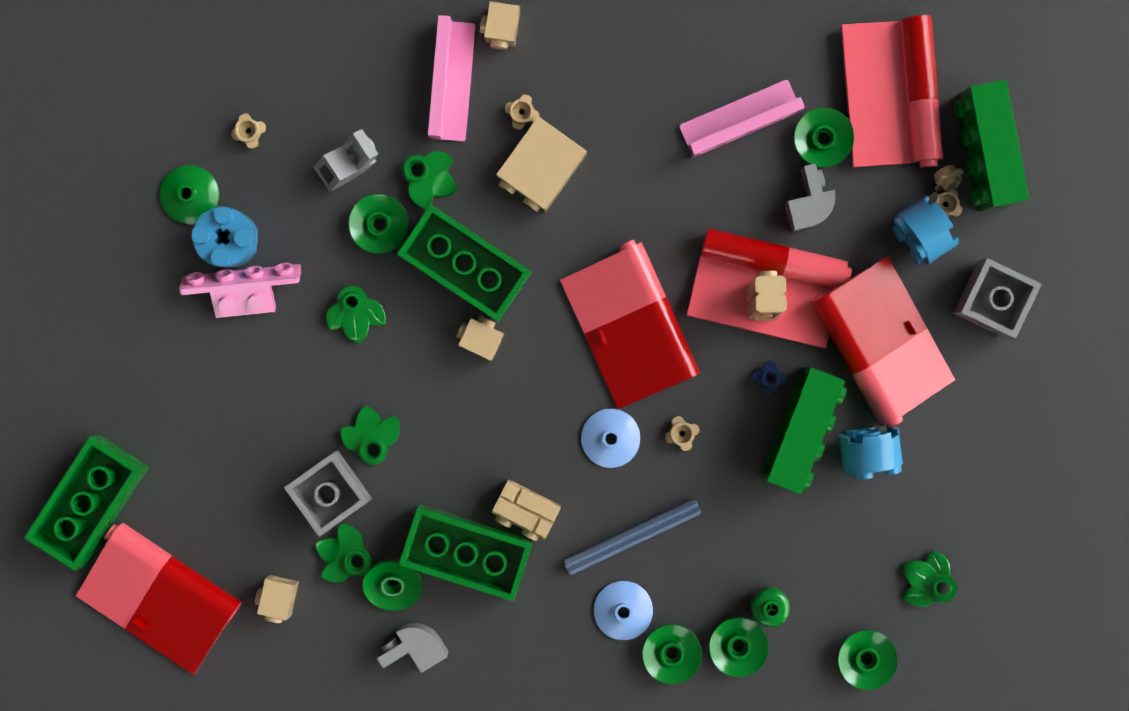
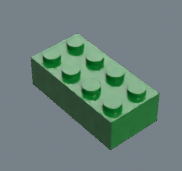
M1007 79L970 86L956 95L957 100L954 101V111L956 117L961 119L962 130H960L959 136L962 147H966L968 159L965 160L967 175L969 177L972 176L974 188H971V199L973 205L977 206L978 212L1030 200Z
M431 204L397 254L498 322H500L532 274L529 269Z
M802 367L760 475L762 479L798 494H802L803 489H809L814 473L810 472L813 463L821 459L825 445L821 444L825 432H831L835 423L836 416L832 415L836 404L841 405L847 388L843 387L845 380L812 367Z
M90 436L24 538L74 571L85 567L149 469V466L103 436Z
M420 504L416 509L399 565L514 602L533 540Z

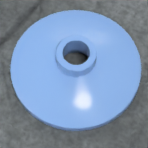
M603 409L590 416L584 424L581 433L582 447L588 458L595 464L607 468L619 467L628 463L637 453L640 445V431L634 419L627 413L618 409ZM614 433L617 440L614 444H608L605 441L607 434Z
M630 581L610 583L600 591L594 603V617L598 627L607 636L617 640H629L641 635L648 628L653 615L652 602L648 593L641 586ZM621 607H626L629 609V614L626 617H621L618 615V610Z

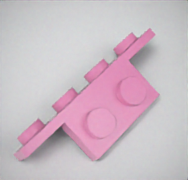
M281 263L273 267L251 266L245 270L235 271L222 269L216 273L207 274L193 272L183 276L179 291L180 295L210 292L216 318L275 312L276 304L272 286L298 283L300 281L301 265Z

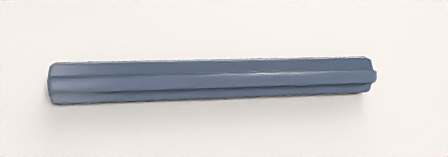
M690 500L565 559L564 566L568 574L573 575L700 515V507L696 500Z

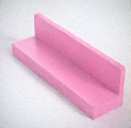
M438 15L428 136L430 139L464 142L467 132L476 26L474 23L453 22L450 16Z
M784 80L682 123L679 128L692 158L798 114L805 109L801 97H795L789 81Z

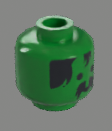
M760 587L750 598V612L755 620L763 626H779L789 616V600L776 587Z

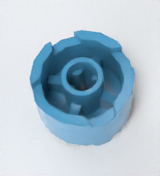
M928 195L894 216L895 225L891 227L896 238L900 242L905 241L911 249L908 253L917 266L922 263L928 265L959 245V238L957 236L952 238L949 229L953 227L952 222L937 202L931 205L928 203L930 200Z
M217 207L201 215L195 223L191 238L197 253L207 263L223 268H237L249 262L255 255L258 243V229L252 219L244 213L228 207ZM224 232L231 233L228 236L230 240L228 244L221 242Z
M874 426L847 430L846 436L838 434L842 468L846 475H854L855 479L858 480L872 478L875 472L883 471L887 475L902 472L901 465L903 464L898 427L887 426V431H880L875 429Z

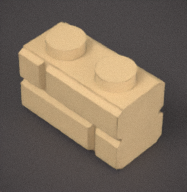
M777 271L759 272V276L755 277L747 287V302H750L747 305V319L750 321H775L787 310V298L783 295L786 292L785 277L777 276Z
M508 479L491 513L497 515L495 521L509 528L514 524L523 529L521 534L537 541L539 537L544 540L546 539L561 509V505Z

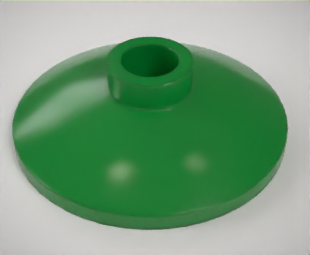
M823 107L811 110L800 119L794 133L795 147L801 158L809 164L816 163L817 167L824 168L835 166L841 163L853 148L854 130L852 124L843 113L836 109ZM820 134L828 136L829 142L827 144L819 143L818 136Z
M184 165L173 169L164 178L160 187V202L166 214L173 220L183 224H195L203 213L212 208H217L219 188L214 177L205 169L194 165ZM186 188H190L192 191L189 199H184L182 196V192Z
M372 194L364 197L353 207L350 213L349 231L353 240L359 247L371 253L382 254L396 249L404 241L408 232L409 221L404 207L396 199L385 194ZM379 219L385 221V227L382 230L375 228V222Z
M400 561L380 562L372 566L365 574L363 592L373 605L381 609L390 611L406 609L415 604L421 596L423 583L419 573L416 570L400 566Z
M734 617L723 621L715 628L710 638L709 651L712 661L723 673L733 677H746L754 674L764 665L769 653V642L766 633L755 621L744 617ZM736 640L743 642V647L740 650L733 649V643Z
M676 624L663 625L655 629L647 637L642 652L643 662L649 674L656 680L666 684H679L689 680L698 671L702 661V648L698 638L688 628ZM668 648H676L677 654L674 657H668L666 655Z
M861 630L851 634L842 643L838 653V666L842 676L852 686L863 690H873L887 684L894 676L898 665L897 651L891 640L884 634L874 630ZM870 653V660L866 663L861 662L862 654Z

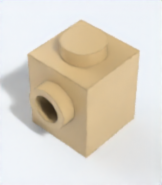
M490 1L488 16L482 15L480 33L485 34V42L490 43L491 48L507 50L508 46L515 47L520 6Z
M479 316L477 321L471 318L469 323L463 322L456 338L461 339L459 346L492 361L504 333L493 329L496 324L495 322Z
M273 575L265 578L263 588H258L255 598V605H259L257 614L264 615V620L273 623H282V620L289 619L292 615L299 581Z

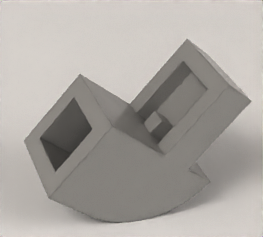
M361 129L353 133L341 147L323 155L313 168L328 191L331 192L350 182L377 162L375 158L378 152L373 141Z
M816 163L800 169L807 197L784 203L791 232L807 229L821 223L833 210L836 198L835 190L823 192L822 187H825V178L822 170H817Z
M409 623L398 628L396 633L400 641L393 638L380 647L382 652L378 655L377 659L382 668H385L409 653L422 673L447 658L449 651L432 628L420 623Z

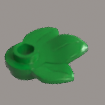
M433 151L425 157L413 155L408 157L403 163L402 174L406 181L409 182V196L421 208L428 209L430 204L432 205L434 195L449 196L457 191L454 179L446 171L454 160L447 153ZM415 165H420L423 168L422 173L418 176L412 174V168Z
M348 285L339 292L337 302L329 307L326 322L331 330L342 327L347 338L359 344L365 339L369 325L382 326L386 324V315L379 301L367 298L365 291L361 287ZM354 296L357 298L358 303L350 305L346 299Z
M364 406L360 410L355 427L346 426L341 428V437L344 445L348 449L358 452L361 460L370 465L379 464L386 458L388 447L398 440L400 433V423L397 416H392L382 421L379 414L369 406ZM371 444L378 446L379 451L377 455H371L368 452V447Z
M340 524L338 538H327L316 543V549L320 557L328 563L322 572V578L330 582H343L351 575L362 576L371 568L372 557L369 551L363 548V537L357 529L349 524ZM354 556L362 558L363 563L361 566L353 564L352 559Z
M932 550L927 558V563L914 560L902 565L904 575L912 585L902 596L907 603L917 607H927L934 601L939 603L950 602L957 595L958 585L956 580L950 575V563L941 553ZM938 583H946L948 585V592L945 594L939 593L937 591Z

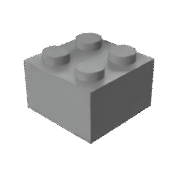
M989 258L980 259L977 261L953 314L1005 339H1016L1042 284Z
M339 451L333 452L284 487L319 537L373 499Z

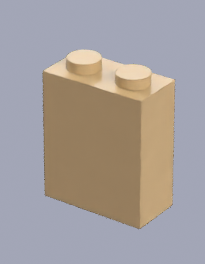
M538 116L496 174L497 178L501 180L498 185L512 195L517 191L524 196L523 203L535 212H538L539 209L546 212L583 161L587 151Z

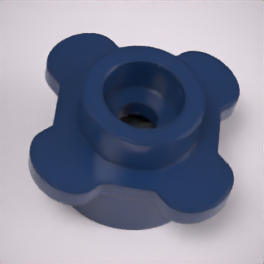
M772 360L766 361L764 367L759 372L752 374V381L763 389V393L766 396L774 395L775 389L780 385L786 384L788 380L787 375L781 373L776 368V363ZM771 375L772 380L768 381L767 376Z

